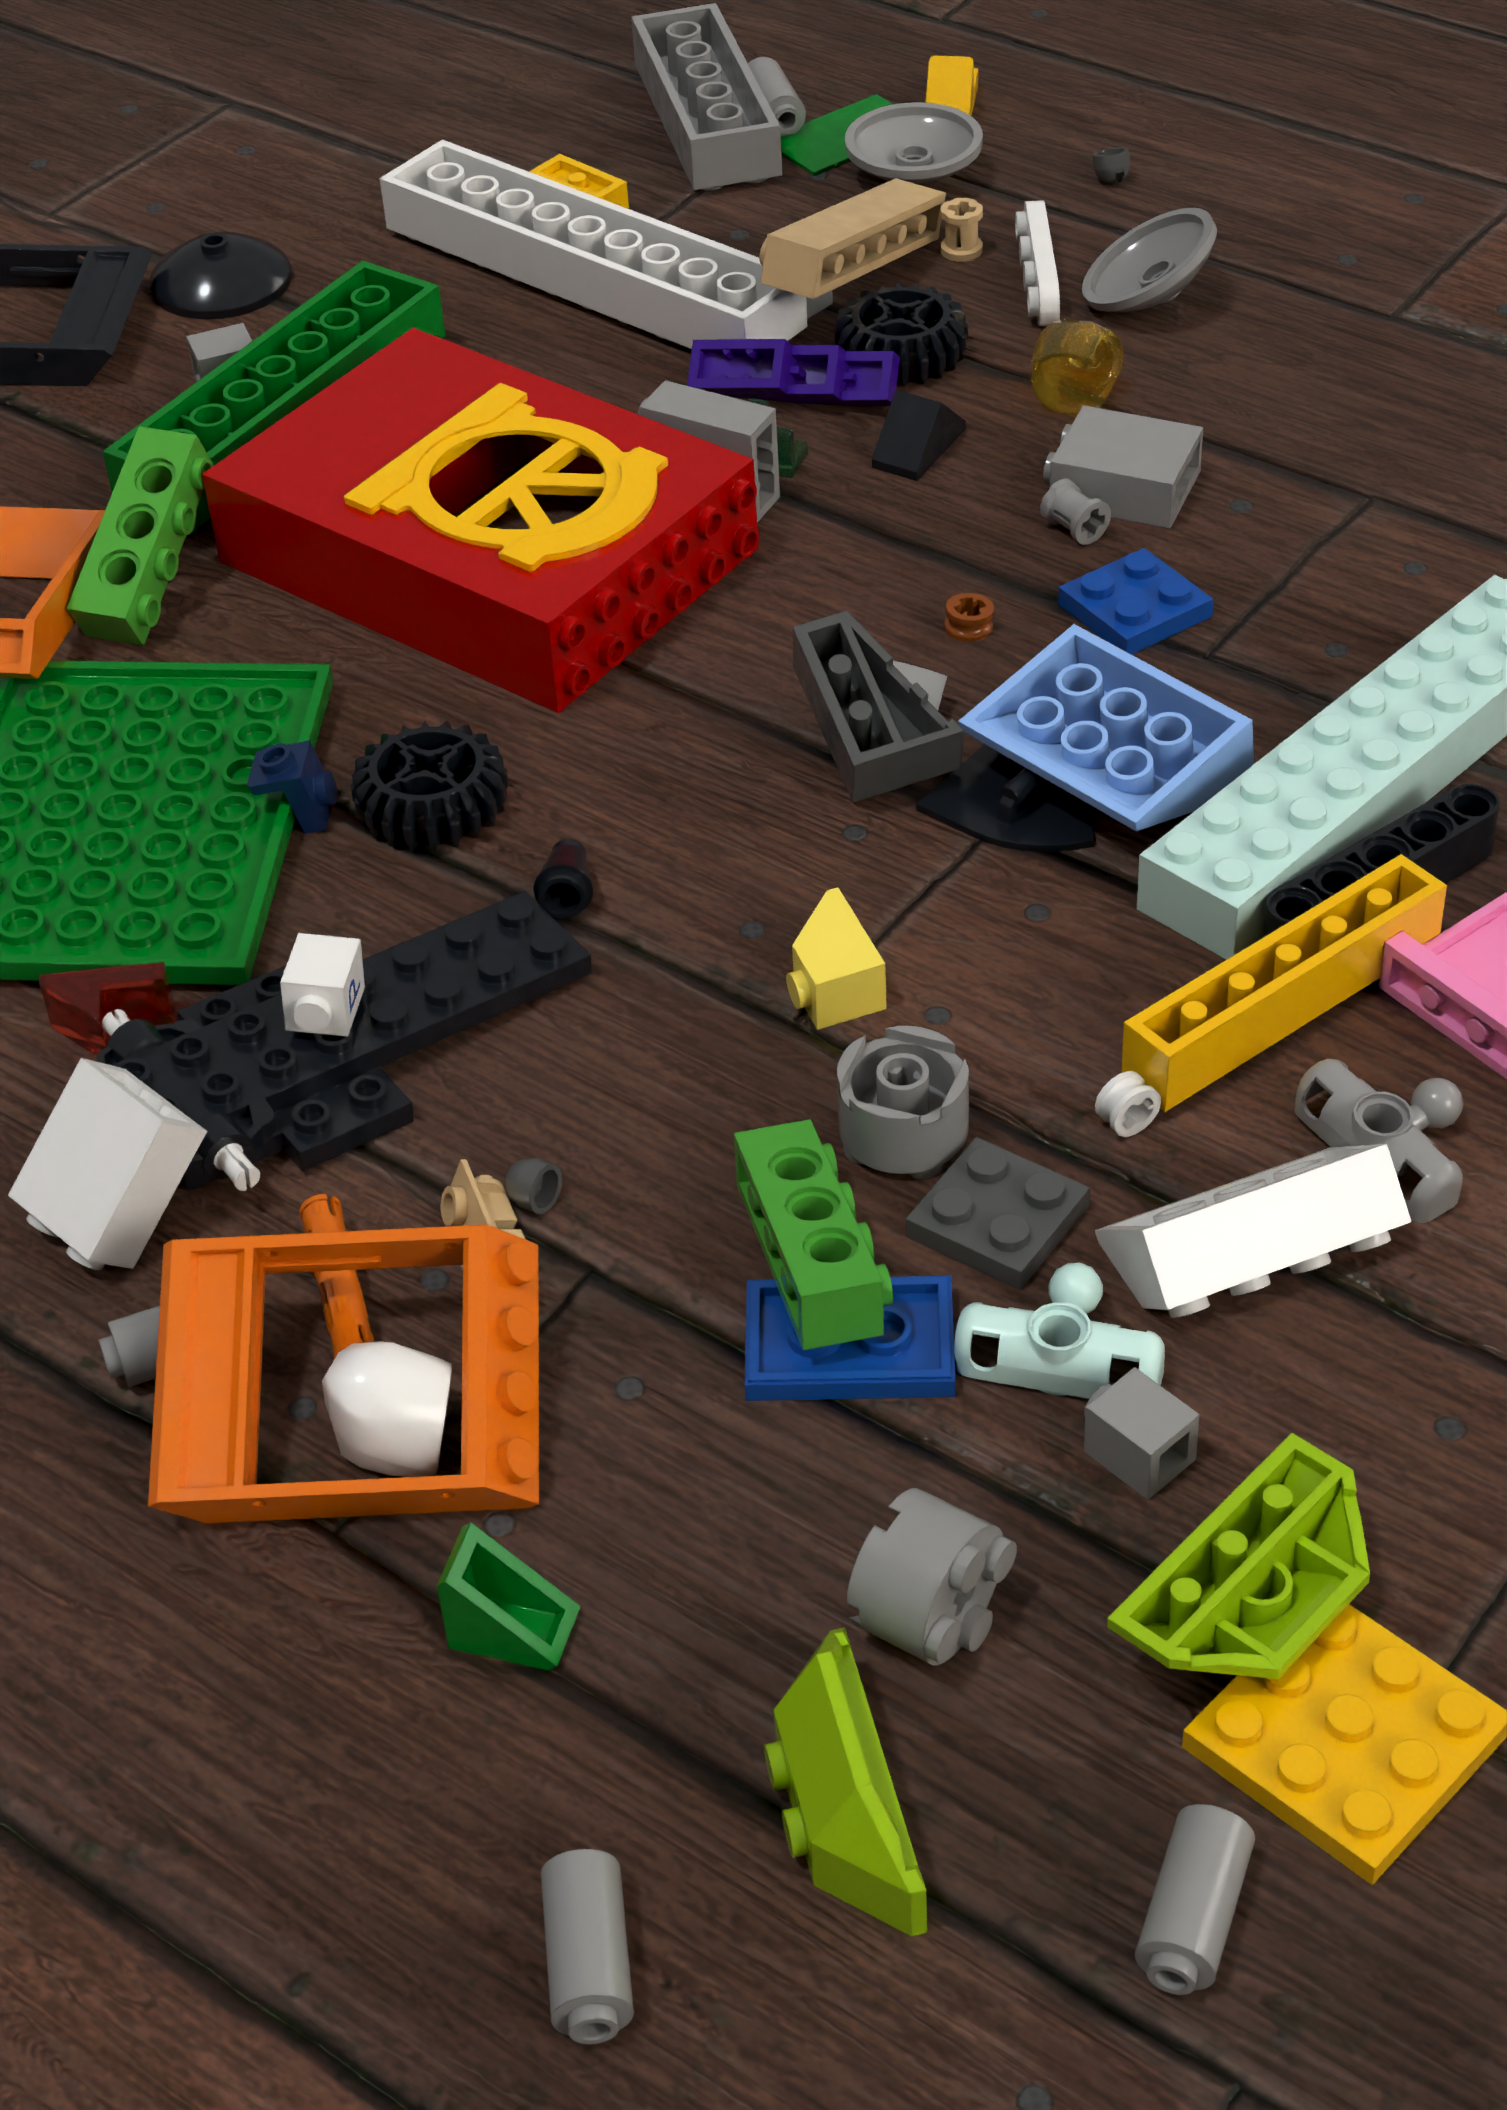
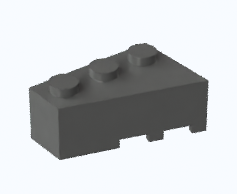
M847 610L793 627V668L853 803L961 769L964 730L953 719L947 721L928 701V693L917 682L912 685L893 665V657Z

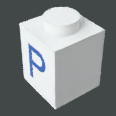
M298 933L280 981L285 1030L337 1036L349 1035L365 988L361 939Z

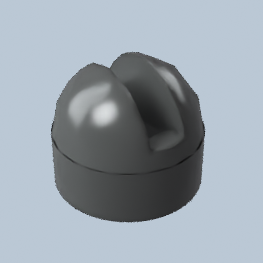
M1109 148L1092 154L1096 176L1106 184H1113L1115 180L1121 182L1125 180L1130 172L1129 148Z
M539 1158L519 1160L510 1166L505 1177V1190L509 1199L520 1208L536 1214H544L552 1208L558 1199L562 1187V1172L559 1166Z

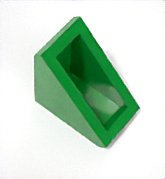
M472 1522L462 1526L437 1584L449 1649L544 1670H550L558 1666L581 1606Z

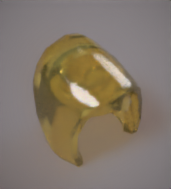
M1054 320L1039 334L1032 355L1031 383L1034 393L1040 402L1055 413L1077 417L1083 405L1102 409L1122 370L1124 349L1120 338L1110 329L1091 321Z

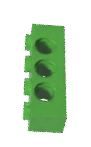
M138 427L66 608L85 636L144 646L150 628L158 622L161 612V600L168 582L177 573L178 556L186 535H189L195 526L196 509L205 490L202 474L214 465L197 435Z
M811 1119L734 1133L736 1186L802 1350L884 1335L883 1306L892 1305L893 1303L890 1275L885 1264L876 1265L874 1262L873 1241L867 1223H857L855 1220V1202L849 1183L838 1182L837 1161L831 1143H821Z

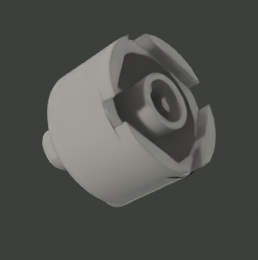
M895 1026L885 1028V1037L866 1043L865 1035L852 1042L843 1052L837 1066L839 1133L845 1157L856 1164H864L873 1169L888 1173L909 1174L916 1179H930L940 1174L943 1170V1164L953 1158L963 1147L969 1131V1068L966 1060L962 1061L955 1053V1044L946 1036L927 1028Z
M919 1488L906 1490L888 1506L900 1512L889 1529L886 1531L874 1525L859 1552L847 1591V1604L859 1610V1615L850 1617L853 1625L931 1665H940L954 1656L961 1647L974 1652L985 1640L993 1620L992 1611L986 1608L996 1584L1006 1577L1014 1563L1017 1545L1014 1541L1004 1537L999 1527Z

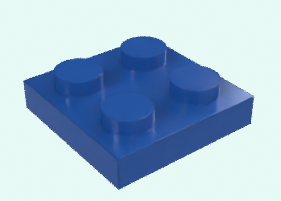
M1145 548L1061 585L1058 590L1059 606L1100 638L1131 655L1207 620L1213 614L1212 597Z

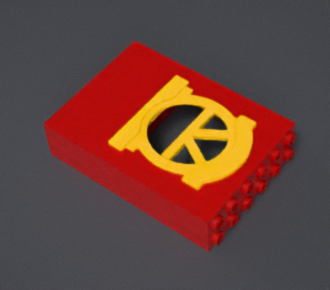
M412 328L202 474L219 562L556 713L561 712L576 698L583 695L593 684L614 667L618 666L622 660L645 641L652 638L657 631L680 612L686 610L691 603L714 584H717L726 574L759 548L760 534L757 528V487L755 485L754 459L416 328ZM524 462H528L527 465H525L523 468H521L519 471H517L515 474H513L511 477H509L507 480H505L503 483H501L499 486H497L495 489H493L491 492H489L487 495H485L483 498H481L479 501L473 504L470 508H468L458 517L454 516L456 513H458L460 510H462L464 507H466L468 504H470L472 501H474L476 498H478L480 495H482L484 492H486L488 489H490L492 486H494L496 483H498L500 480H502L504 477H506L508 474H510ZM532 494L600 497L593 505L577 516L552 524ZM515 506L530 529H497L487 526Z

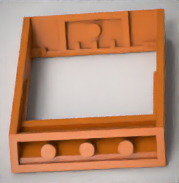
M485 1224L176 1239L163 1245L148 1507L202 1523H228L526 1509L539 1505L538 1244ZM463 1265L461 1475L257 1484L266 1274Z

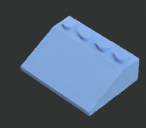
M1075 624L1069 627L958 721L959 726L968 735L1135 831L1194 812L1254 765L1252 719Z

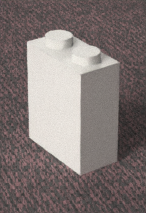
M80 1058L8 1196L29 1212L26 1220L30 1225L43 1233L59 1237L67 1243L69 1247L66 1253L76 1262L94 1270H102L105 1264L133 1269L207 1131L126 1069Z

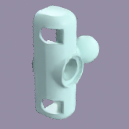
M1067 1263L1056 1269L1049 1282L1048 1294L1052 1303L1043 1305L1036 1311L1013 1307L1007 1309L983 1305L982 1302H974L967 1305L961 1311L957 1322L954 1341L955 1368L958 1373L969 1378L1037 1389L1050 1395H1071L1090 1399L1097 1389L1105 1384H1110L1111 1360L1116 1358L1139 1362L1138 1370L1161 1386L1165 1359V1346L1161 1337L1148 1330L1143 1332L1121 1328L1120 1325L1090 1321L1087 1314L1095 1310L1101 1300L1103 1284L1094 1269L1083 1263ZM973 1334L1000 1339L997 1364L994 1367L979 1366L971 1359Z

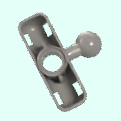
M1325 1059L1311 1066L1299 1082L1294 1104L1295 1114L1330 1147L1387 1144L1397 1175L1400 1177L1404 1175L1408 1164L1422 1177V1180L1414 1189L1410 1201L1404 1199L1412 1221L1427 1223L1455 1207L1458 1203L1463 1183L1462 1170L1455 1161H1450L1439 1151V1147L1421 1131L1426 1127L1443 1129L1454 1124L1458 1119L1464 1103L1462 1094L1456 1084L1445 1078L1427 1079L1416 1087L1410 1101L1411 1106H1409L1404 1099L1396 1094L1375 1091L1363 1079H1358L1349 1071L1348 1066L1341 1060ZM1326 1090L1332 1096L1324 1105L1320 1117L1316 1118L1307 1108L1306 1100Z

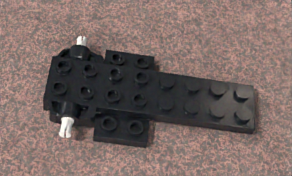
M523 891L362 959L365 988L348 1036L285 1030L280 985L286 966H283L178 1010V1021L174 1023L154 1026L149 1021L143 1019L130 1021L126 1013L119 1009L114 1010L115 1017L109 1012L102 1020V1028L111 1037L108 1041V1046L96 1055L97 1062L126 1069L207 1131L179 1184L188 1189L195 1190L215 1180L229 1177L238 1190L246 1191V1182L252 1188L260 1179V1171L253 1163L284 1150L299 1169L305 1171L413 1122L412 1101L380 1068L381 1066L592 974L591 954L526 891Z

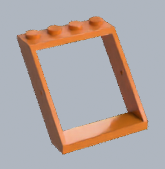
M0 506V577L52 579L25 619L0 618V678L38 679L76 623L66 608L105 510Z

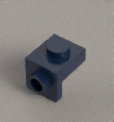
M310 740L288 745L274 744L255 753L247 782L251 794L260 795L283 790L304 834L326 830L331 806L337 802V786L332 773L328 770L324 771Z

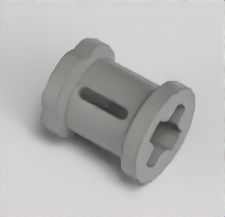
M1066 478L1053 483L1048 492L1043 496L1040 514L1052 525L1061 524L1070 530V534L1076 542L1088 545L1097 541L1104 534L1110 522L1111 509L1103 500L1098 498L1090 499L1082 494L1081 489L1073 481Z

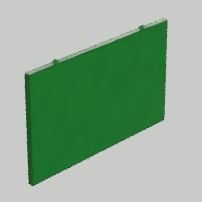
M875 94L806 122L795 134L781 136V155L813 176L851 161L845 151V133L848 127L865 113L880 107L893 105V103Z

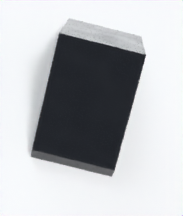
M896 390L872 457V468L918 481L965 431L966 420L941 402Z

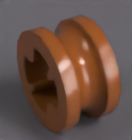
M960 593L952 596L945 605L947 617L944 622V629L946 634L953 639L965 642L979 641L987 637L993 629V622L991 620L995 610L993 602L987 597L975 593Z

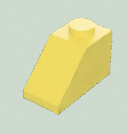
M837 887L827 890L792 945L793 972L786 975L787 988L794 1006L797 1009L805 1008L817 1030L887 1009L885 962L840 889Z

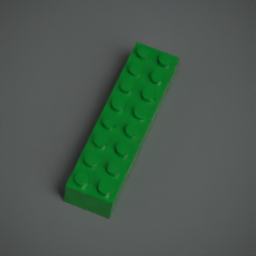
M362 260L102 451L111 491L113 492L139 426L197 435L212 463L216 465L410 329L416 328L443 339L446 336L439 285ZM205 490L196 509V522L191 533L211 519Z

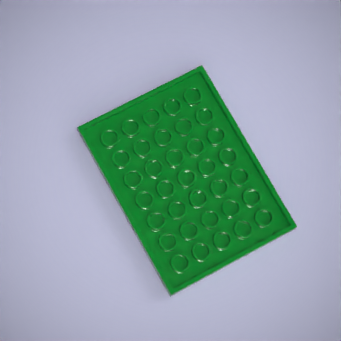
M49 661L38 679L0 678V980L240 985L248 982L296 816L283 790L252 795L247 782L255 753L261 749H266L274 744L288 745L310 740L315 750L334 683L331 664ZM72 750H74L73 753L64 756L65 754H67V753L71 752ZM60 758L55 764L50 765L51 762Z

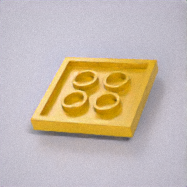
M1349 1604L1279 1679L1237 1675L1183 1730L1182 1748L1370 1885H1373L1507 1738V1710Z

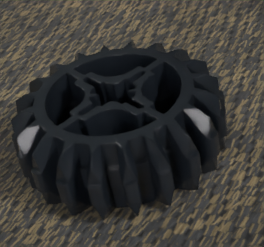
M899 283L896 287L891 288L879 285L877 291H861L860 298L853 297L848 299L847 306L839 309V318L836 321L837 329L834 330L835 345H840L845 351H894L900 357L897 383H901L904 387L908 382L917 381L920 384H925L926 378L929 377L940 379L943 377L944 371L956 370L957 362L964 359L966 340L968 339V323H966L965 313L962 312L961 303L952 301L951 294H938L935 287L921 289L917 283L911 287H902Z
M425 721L421 728L409 729L402 725L401 733L395 736L387 733L382 734L380 744L365 746V756L355 760L351 793L355 803L356 814L360 817L362 826H367L370 829L373 838L385 837L390 847L405 842L411 852L420 845H430L435 852L439 844L449 842L458 847L460 838L464 836L479 838L481 827L495 826L496 815L505 811L504 802L506 801V788L509 786L503 757L499 753L498 746L489 743L487 734L478 733L473 735L469 725L452 729L449 721H445L439 727H429Z

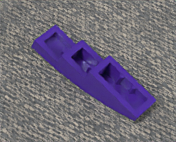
M786 339L693 340L687 386L725 396L747 399L843 406H890L897 387L900 357L894 351H845L840 345H791Z

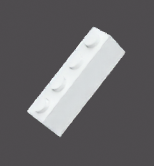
M1387 1144L1330 1147L1095 1230L1099 1245L1142 1308L1168 1310L1170 1318H1176L1208 1308L1210 1303L1207 1296L1229 1288L1232 1296L1262 1289L1271 1284L1269 1273L1289 1266L1292 1274L1323 1267L1331 1263L1328 1252L1346 1245L1350 1246L1351 1252H1359L1386 1244L1391 1241L1388 1230L1410 1223L1411 1219Z

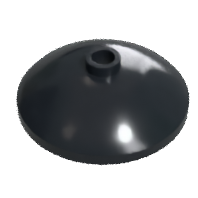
M214 232L190 239L169 251L153 269L150 276V288L155 302L172 314L192 319H224L244 315L272 303L289 286L291 269L285 253L262 238L234 232Z

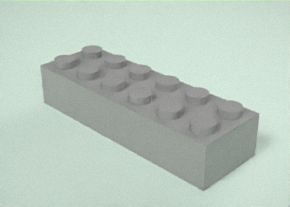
M713 3L631 16L635 66L693 190L714 191L721 189L724 185L741 182L761 183L768 178L782 176L780 124L717 4Z

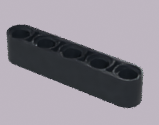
M1460 784L1452 787L1275 889L1269 894L1266 901L1263 937L1400 854L1445 884L1485 861L1492 854L1500 806L1498 795L1493 790L1478 784Z

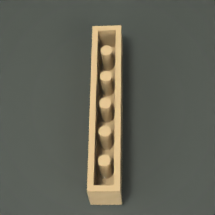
M895 178L769 233L760 250L759 261L763 266L760 283L815 299L939 238L942 221L941 206L945 202L946 192Z

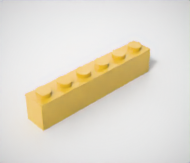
M1400 854L1126 1020L1123 1027L1121 1073L1126 1071L1137 1072L1146 1081V1085L1152 1086L1161 1095L1160 1109L1167 1112L1378 980L1381 975L1384 943L1388 939L1404 931L1423 945L1439 935L1441 932L1447 885Z

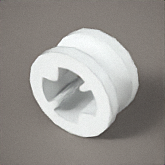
M1126 1071L1113 1077L1101 1089L1095 1102V1112L1105 1122H1110V1127L1119 1136L1129 1137L1144 1130L1154 1120L1160 1109L1161 1095L1152 1086L1146 1085V1081L1137 1072Z

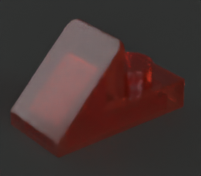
M164 962L40 975L39 985L51 1027L95 1056L108 1046V1041L111 1037L103 1030L102 1020L109 1012L115 1017L114 1010L116 1009L124 1011L130 1021L143 1019L153 1025L174 1023L175 1005Z

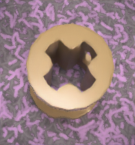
M955 198L944 202L941 206V218L945 221V238L941 242V254L948 260L966 262L978 258L983 253V242L978 238V221L983 217V206L976 200Z

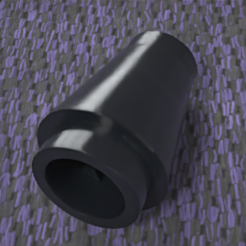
M572 839L561 840L553 846L549 857L534 882L533 892L535 899L552 917L559 919L572 918L586 909L593 897V886L586 850L581 843Z

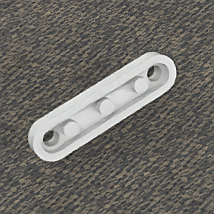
M1025 201L1024 211L1015 212L1016 241H1019L1020 266H1023L1024 291H1027L1028 317H1037L1038 326H1057L1060 320L1059 282L1045 201Z

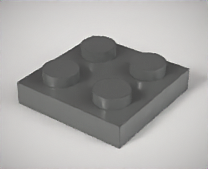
M976 1137L906 1218V1237L1021 1290L1089 1207L1090 1187Z

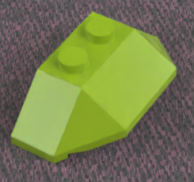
M1291 1433L1107 1618V1628L1169 1669L1279 1679L1369 1583L1370 1569L1362 1520L1356 1498L1357 1489L1353 1469L1294 1433Z
M846 1628L830 1630L774 1709L776 1742L764 1744L765 1761L773 1791L787 1788L792 1808L782 1810L783 1826L792 1858L806 1856L815 1887L911 1937L927 1933L925 1884L912 1848L850 1647Z

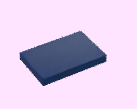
M951 1276L890 1277L893 1303L892 1305L883 1306L884 1335L804 1351L775 1280H747L746 1401L955 1397Z

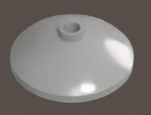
M911 102L880 107L857 118L851 123L845 133L846 154L862 171L885 181L897 178L918 185L933 183L957 174L978 157L983 146L981 126L972 116L959 109L935 103Z
M1200 208L1173 210L1138 225L1117 239L1095 260L1085 275L1082 293L1088 304L1093 309L1099 311L1124 313L1151 308L1175 298L1193 280L1213 249L1217 227L1211 215Z

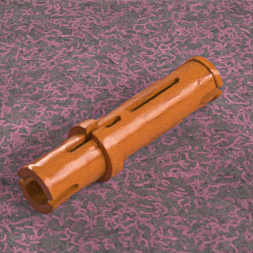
M327 1194L314 1195L301 1204L299 1213L305 1233L346 1231L341 1201L336 1196L332 1195L329 1200L331 1213L327 1202ZM356 1270L309 1272L316 1278L319 1286L321 1303L333 1345L334 1359L338 1352L353 1343L375 1342Z

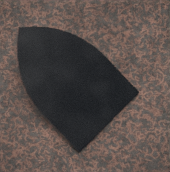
M986 744L962 763L961 769L953 771L916 804V811L971 837L1004 848L1033 852H1061L1094 847L1092 822L1084 804L1079 798Z

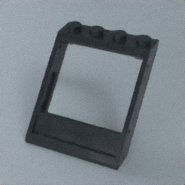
M0 244V285L73 287L49 343L0 342V384L87 386L114 353L152 252L145 247Z

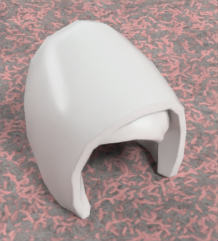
M383 1341L353 1343L338 1352L322 1380L325 1405L332 1422L341 1456L360 1468L386 1475L401 1477L436 1475L453 1370L452 1363L412 1348Z

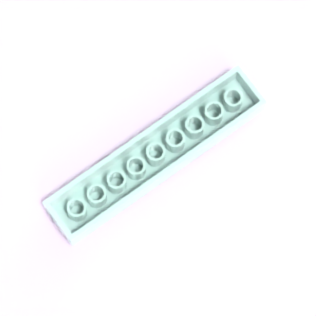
M1493 575L1139 855L1137 910L1227 960L1263 938L1266 901L1269 894L1275 889L1425 804L1507 736V579Z

